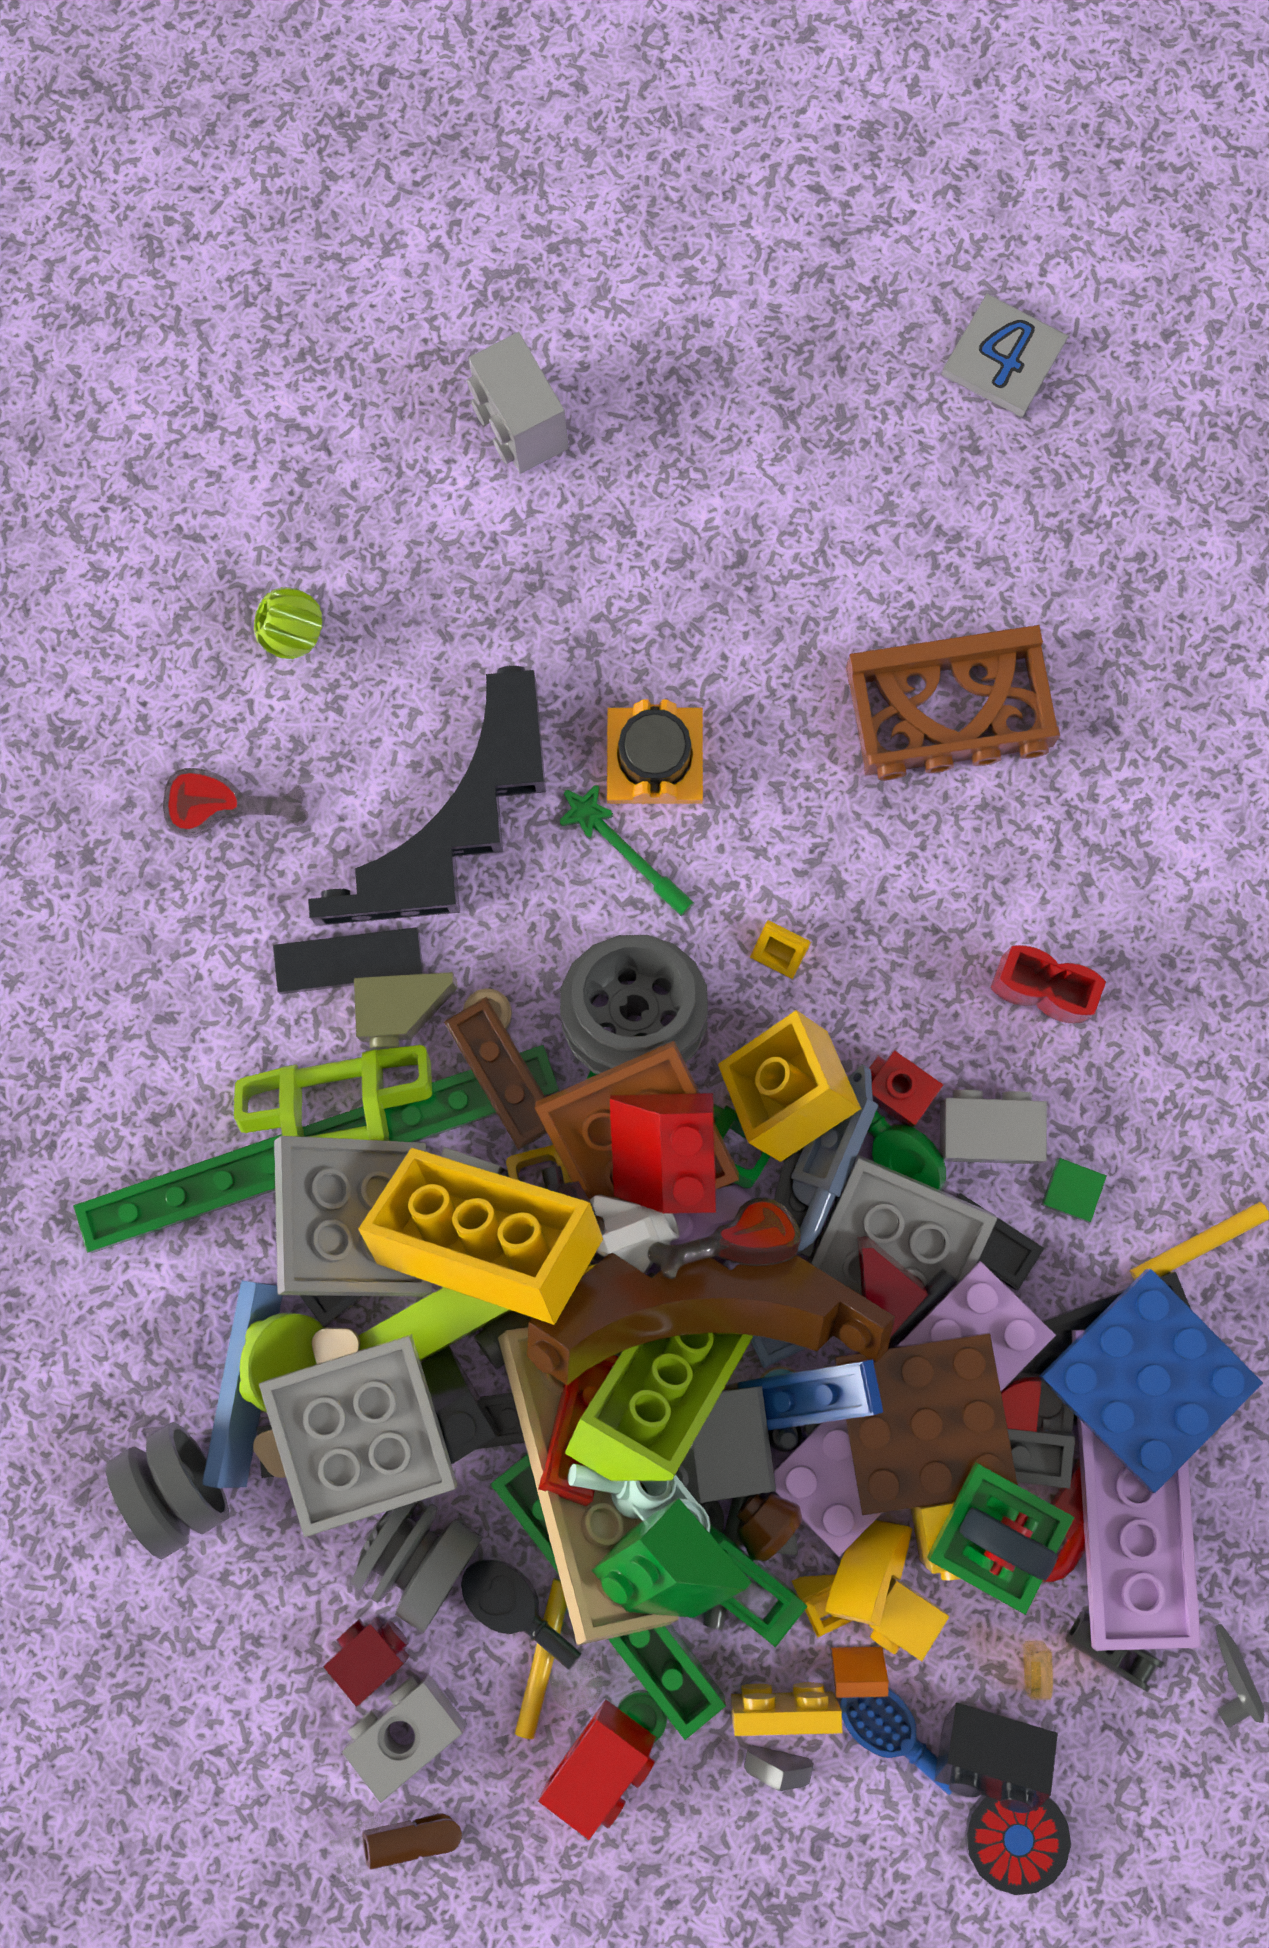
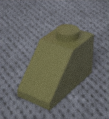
M453 972L354 978L356 1037L362 1042H370L371 1050L399 1047V1040H411L457 990V979Z

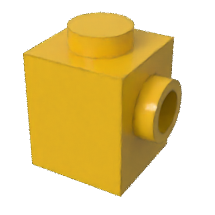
M891 1578L880 1627L868 1624L874 1629L869 1637L895 1655L901 1647L922 1662L950 1616L942 1608L899 1579Z

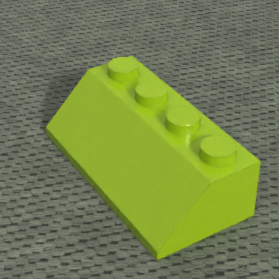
M738 1333L687 1334L657 1339L624 1350L580 1418L565 1454L610 1481H672L754 1335Z

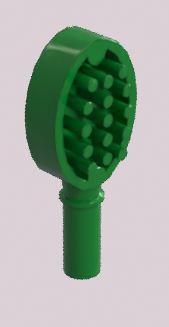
M876 1110L867 1133H871L875 1138L872 1150L874 1162L941 1190L946 1181V1166L942 1155L934 1143L914 1127L900 1124L890 1125L885 1120V1116H881Z

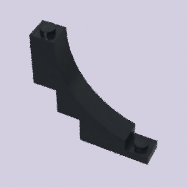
M505 666L499 668L497 673L486 674V705L482 730L468 770L455 792L442 809L405 843L384 856L355 868L357 894L351 895L348 889H329L321 892V898L308 899L309 918L316 926L460 913L456 857L503 852L499 797L546 792L537 682L534 670H525L522 666Z

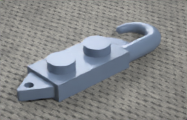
M863 1064L848 1077L861 1109L804 1146L791 1176L794 1179L792 1187L795 1196L802 1203L809 1206L799 1230L791 1241L793 1246L791 1252L793 1253L807 1248L820 1234L835 1196L840 1197L878 1108V1104L873 1102L871 1069Z

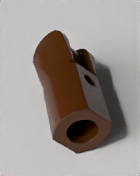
M437 1813L415 1819L412 1822L408 1820L363 1830L362 1838L366 1865L372 1870L416 1860L419 1856L429 1857L450 1853L459 1846L462 1840L461 1828L450 1816Z

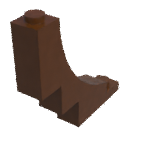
M690 1244L653 1278L616 1254H608L582 1276L555 1325L536 1318H532L529 1321L527 1357L531 1359L540 1371L550 1373L568 1385L583 1372L599 1362L637 1345L657 1339L687 1334L738 1333L785 1341L814 1351H818L834 1336L848 1348L858 1351L877 1363L888 1351L895 1316L793 1252L783 1258L770 1261L742 1260L735 1268L730 1270Z

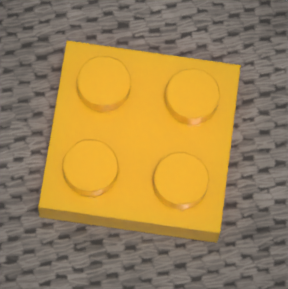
M796 1683L793 1684V1692L772 1693V1685L746 1684L741 1686V1694H731V1717L735 1736L842 1733L841 1708L833 1691H824V1684Z

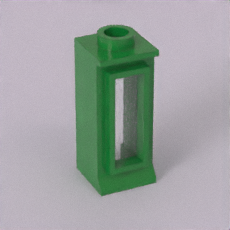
M710 1524L709 1533L752 1582L746 1590L720 1604L776 1648L808 1606L784 1582L758 1561L752 1560L748 1553Z

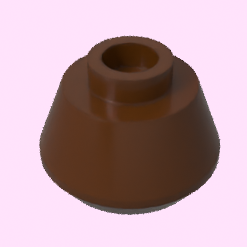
M771 1492L763 1498L758 1494L752 1495L736 1514V1517L742 1521L737 1528L741 1541L749 1557L757 1561H767L773 1557L792 1537L802 1522L801 1509L798 1504Z

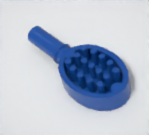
M888 1687V1696L840 1698L839 1705L844 1724L852 1737L861 1746L881 1757L905 1756L909 1759L910 1764L918 1767L948 1795L952 1793L949 1785L934 1781L938 1757L926 1747V1743H921L916 1737V1723L912 1712L905 1701L894 1690Z

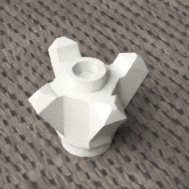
M595 1195L590 1199L595 1214L604 1219L605 1230L601 1231L603 1241L597 1249V1252L602 1256L614 1253L646 1274L662 1249L670 1246L669 1242L679 1238V1230L673 1213L663 1214L627 1200L604 1195Z

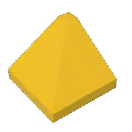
M836 1574L804 1576L791 1581L798 1597L808 1606L805 1612L817 1638L852 1621L834 1616L823 1621L820 1620V1618L829 1614L825 1612Z

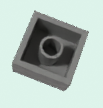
M519 331L468 357L472 377L466 379L474 397L471 400L472 407L483 426L490 423L496 435L493 438V443L504 464L513 461L519 474H522L569 449L565 410Z

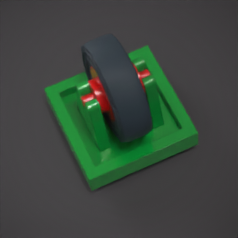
M975 1462L927 1559L1026 1615L1042 1581H1046L1058 1558L1056 1553L1074 1517Z

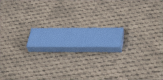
M243 1280L240 1284L203 1476V1485L214 1488L247 1487L254 1450L253 1443L257 1434L256 1427L259 1424L261 1410L253 1403L245 1401L239 1392L241 1382L240 1358L246 1342V1331L249 1326L255 1321H264L268 1317L279 1314L283 1295H278L277 1285Z

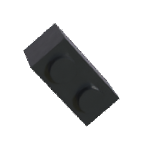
M956 1702L944 1719L934 1781L949 1785V1789L952 1792L961 1796L978 1797L983 1795L999 1800L1002 1807L1013 1812H1036L1051 1796L1058 1733Z

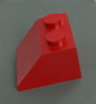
M713 1093L610 1095L614 1196L663 1214L716 1213Z

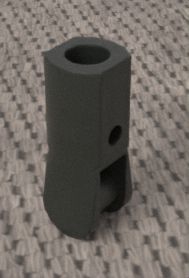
M1084 1611L1079 1613L1066 1636L1068 1644L1146 1692H1149L1151 1688L1147 1682L1156 1666L1162 1669L1164 1665L1153 1654L1145 1649L1132 1650L1138 1655L1130 1670L1126 1671L1121 1668L1119 1664L1127 1650L1096 1651L1091 1647L1090 1615Z

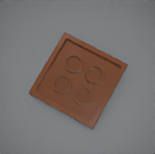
M672 1041L537 1101L535 1110L571 1181L580 1182L589 1200L595 1195L621 1199L614 1196L610 1095L691 1094L700 1092L675 1041ZM714 1123L716 1189H719L739 1180V1172ZM596 1215L600 1231L605 1230L603 1217Z

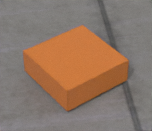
M882 1646L831 1648L836 1698L888 1696L889 1681Z

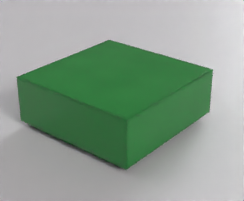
M1058 1158L1041 1205L1089 1223L1092 1221L1107 1175Z

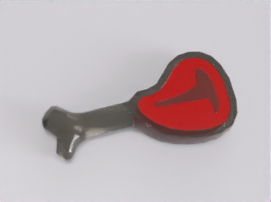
M184 768L175 771L169 777L164 791L163 811L167 825L178 836L194 838L207 833L221 820L237 819L244 815L282 816L295 826L304 824L309 816L302 806L306 793L300 785H296L289 793L281 797L247 796L232 782L217 773L198 768Z
M754 1198L740 1206L733 1221L719 1226L712 1235L678 1245L660 1242L653 1243L648 1249L647 1257L651 1262L661 1266L663 1276L668 1279H674L678 1269L685 1264L715 1256L741 1265H774L789 1261L797 1255L801 1243V1232L791 1212L781 1203L769 1198Z

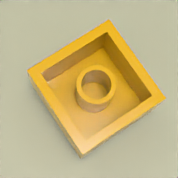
M795 1010L718 1063L748 1143L780 1162L861 1109L828 1031L798 1010Z

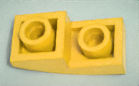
M875 1520L845 1550L832 1584L825 1612L834 1617L880 1627L891 1578L901 1580L913 1529L905 1525Z

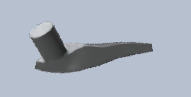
M1218 1624L1215 1626L1219 1647L1227 1666L1228 1680L1238 1697L1219 1707L1217 1711L1228 1728L1249 1716L1255 1722L1263 1723L1265 1716L1264 1706L1246 1663L1232 1637L1222 1624Z

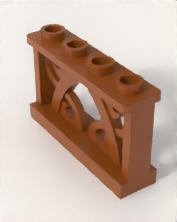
M1040 625L849 654L846 672L851 690L865 776L877 774L878 780L888 781L907 775L906 769L925 767L926 773H940L954 768V762L972 759L974 766H986L1001 761V755L1019 752L1020 758L1031 759L1049 753V747L1055 745L1060 737V732L1056 723L1041 647L1043 639ZM1025 658L1031 691L1011 687L1017 659ZM974 666H983L987 671V675L981 681H994L993 686L973 681L969 675L970 669ZM951 670L955 680L965 690L978 696L988 697L976 717L959 732L935 722L917 708L924 704L935 692L940 679V671ZM913 675L920 676L925 681V689L908 699L905 694L915 691V688L908 685L907 678ZM875 681L889 707L884 708L872 717L866 683ZM1006 698L1021 700L1032 708L1035 714L1033 727L1022 732H1015L1007 727L1006 720L1008 718L1017 717L1022 720L1023 716L1016 707L1003 705ZM897 715L902 721L893 728L890 740L895 735L902 734L908 738L909 744L903 750L889 751L878 742L877 731L884 721ZM990 726L995 736L979 738ZM924 738L937 744L922 747Z

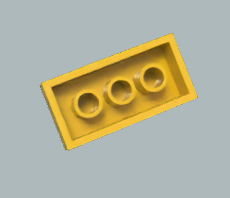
M412 1147L358 1228L378 1265L553 1325L558 1320L603 1241V1236L590 1202Z

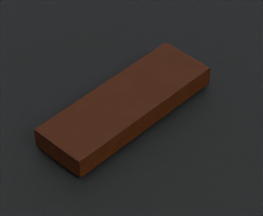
M487 997L444 1021L517 1149L520 1151L547 1135L535 1110L536 1102L546 1097Z

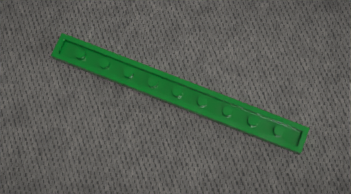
M544 1044L520 1052L521 1057L544 1096L548 1097L559 1092ZM471 1069L432 1082V1095L426 1100L384 1109L389 1141L418 1142L497 1115ZM362 1106L304 1126V1137L367 1126L364 1107ZM282 1134L73 1205L87 1253H95L275 1191L274 1141L282 1136Z

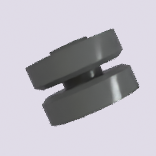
M176 1422L169 1423L148 1436L146 1452L137 1447H131L107 1461L105 1470L112 1496L128 1527L138 1541L153 1556L161 1560L189 1544L190 1529L204 1534L229 1519V1506L223 1488L203 1485L207 1460L196 1441Z

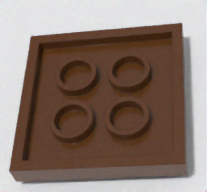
M989 1332L888 1348V1351L877 1363L873 1362L883 1413L846 1419L862 1515L955 1502L975 1462L1018 1485ZM861 1353L835 1356L837 1365L870 1360Z

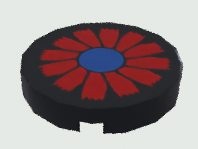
M981 1795L969 1810L965 1830L967 1853L978 1874L995 1889L1013 1895L1037 1893L1053 1884L1066 1867L1071 1848L1069 1826L1059 1806L1052 1798L1049 1797L1036 1812L1018 1813L1002 1807L999 1800Z

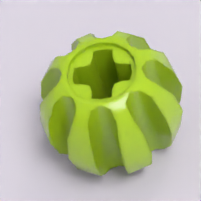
M280 587L267 593L258 606L254 620V632L257 642L267 652L285 659H295L308 654L316 645L322 629V612L319 604L312 596L291 587Z

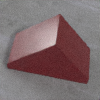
M868 1236L857 1237L861 1294L895 1316L892 1336L927 1297L928 1293L918 1278Z

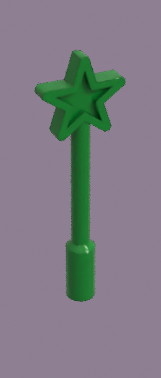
M594 785L583 797L570 790H565L564 796L571 809L560 819L561 826L580 824L588 839L592 838L593 828L597 830L654 885V891L681 917L694 905V902L667 876H661L603 821V819L612 818L613 813L611 810L597 804L600 791L598 785Z

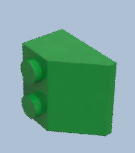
M680 1498L630 1529L591 1570L601 1581L602 1588L607 1596L620 1604L626 1612L695 1618L739 1594L752 1583Z

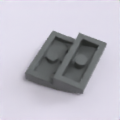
M1020 1372L1007 1386L1013 1384L1018 1379L1039 1377L1041 1374ZM1043 1381L1041 1383L1036 1432L1008 1429L1016 1479L1019 1483L1070 1489L1075 1436L1072 1433L1074 1413Z

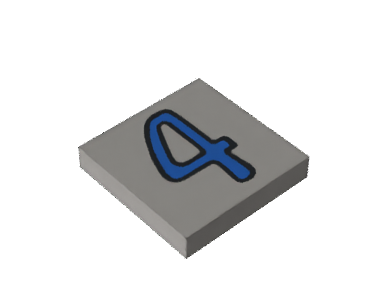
M986 294L945 364L941 375L1023 418L1065 345L1068 335Z

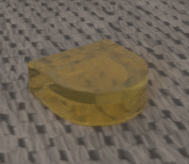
M1025 1641V1644H1023L1024 1684L1027 1696L1031 1700H1051L1053 1693L1052 1652L1044 1641Z

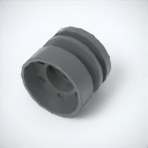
M417 1501L385 1512L359 1553L360 1557L357 1568L349 1585L361 1591L376 1572L382 1576V1579L371 1599L378 1603L394 1586H397L404 1592L398 1603L395 1615L424 1633L452 1590V1585L462 1569L464 1570L483 1536L457 1519H454L437 1536L430 1529L436 1517L438 1507L431 1503L419 1521L416 1522L410 1516L419 1502Z

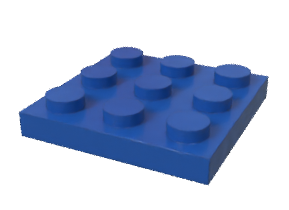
M1146 1269L1039 1376L1152 1493H1156L1263 1384L1240 1358L1152 1269Z

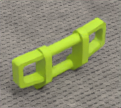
M414 1045L363 1051L362 1056L358 1058L298 1068L296 1064L243 1077L235 1083L234 1119L242 1133L281 1128L282 1136L304 1137L302 1127V1088L362 1077V1101L367 1126L308 1137L389 1141L384 1109L426 1100L431 1097V1061L425 1046ZM418 1065L419 1077L416 1081L384 1088V1068ZM279 1089V1108L248 1113V1102L253 1095Z

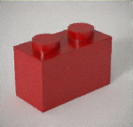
M605 1699L547 1780L538 1802L586 1839L590 1840L601 1824L609 1829L617 1819L626 1803L621 1796L628 1786L632 1784L639 1788L655 1764V1760L650 1757V1753L656 1737Z

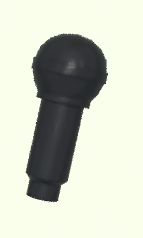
M795 1426L768 1430L769 1442L778 1451H791L799 1445L802 1439L801 1427Z

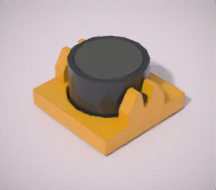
M643 699L633 704V708H607V804H703V708H677L676 703L667 699H662L656 705L651 704L648 699Z

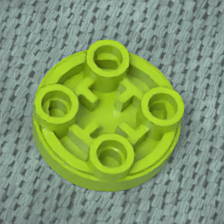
M279 1313L268 1317L264 1321L260 1320L252 1323L246 1331V1342L240 1358L241 1382L239 1392L242 1398L267 1413L259 1383L316 1365L312 1339L317 1331L325 1327L310 1316L296 1313Z

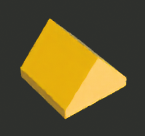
M767 920L749 958L793 979L812 942Z

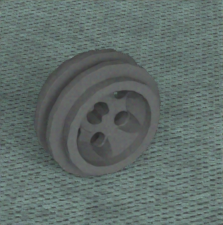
M618 935L592 945L571 964L560 988V1017L563 1034L573 1055L595 1074H600L672 1041H675L686 1063L697 1053L707 1030V984L696 962L675 944L650 935ZM624 981H634L629 985L621 984ZM657 985L668 993L665 995L656 994L653 991V987ZM599 995H604L608 998L607 1004L603 1007L592 1005ZM666 1015L675 1016L667 1026H663L660 1022ZM640 1016L641 1020L629 1021L628 1017ZM604 1027L611 1028V1032L605 1030Z

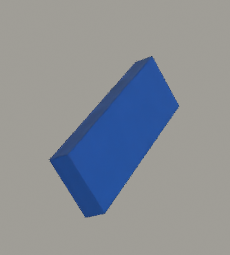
M873 1359L737 1382L738 1388L762 1386L768 1430L883 1413Z

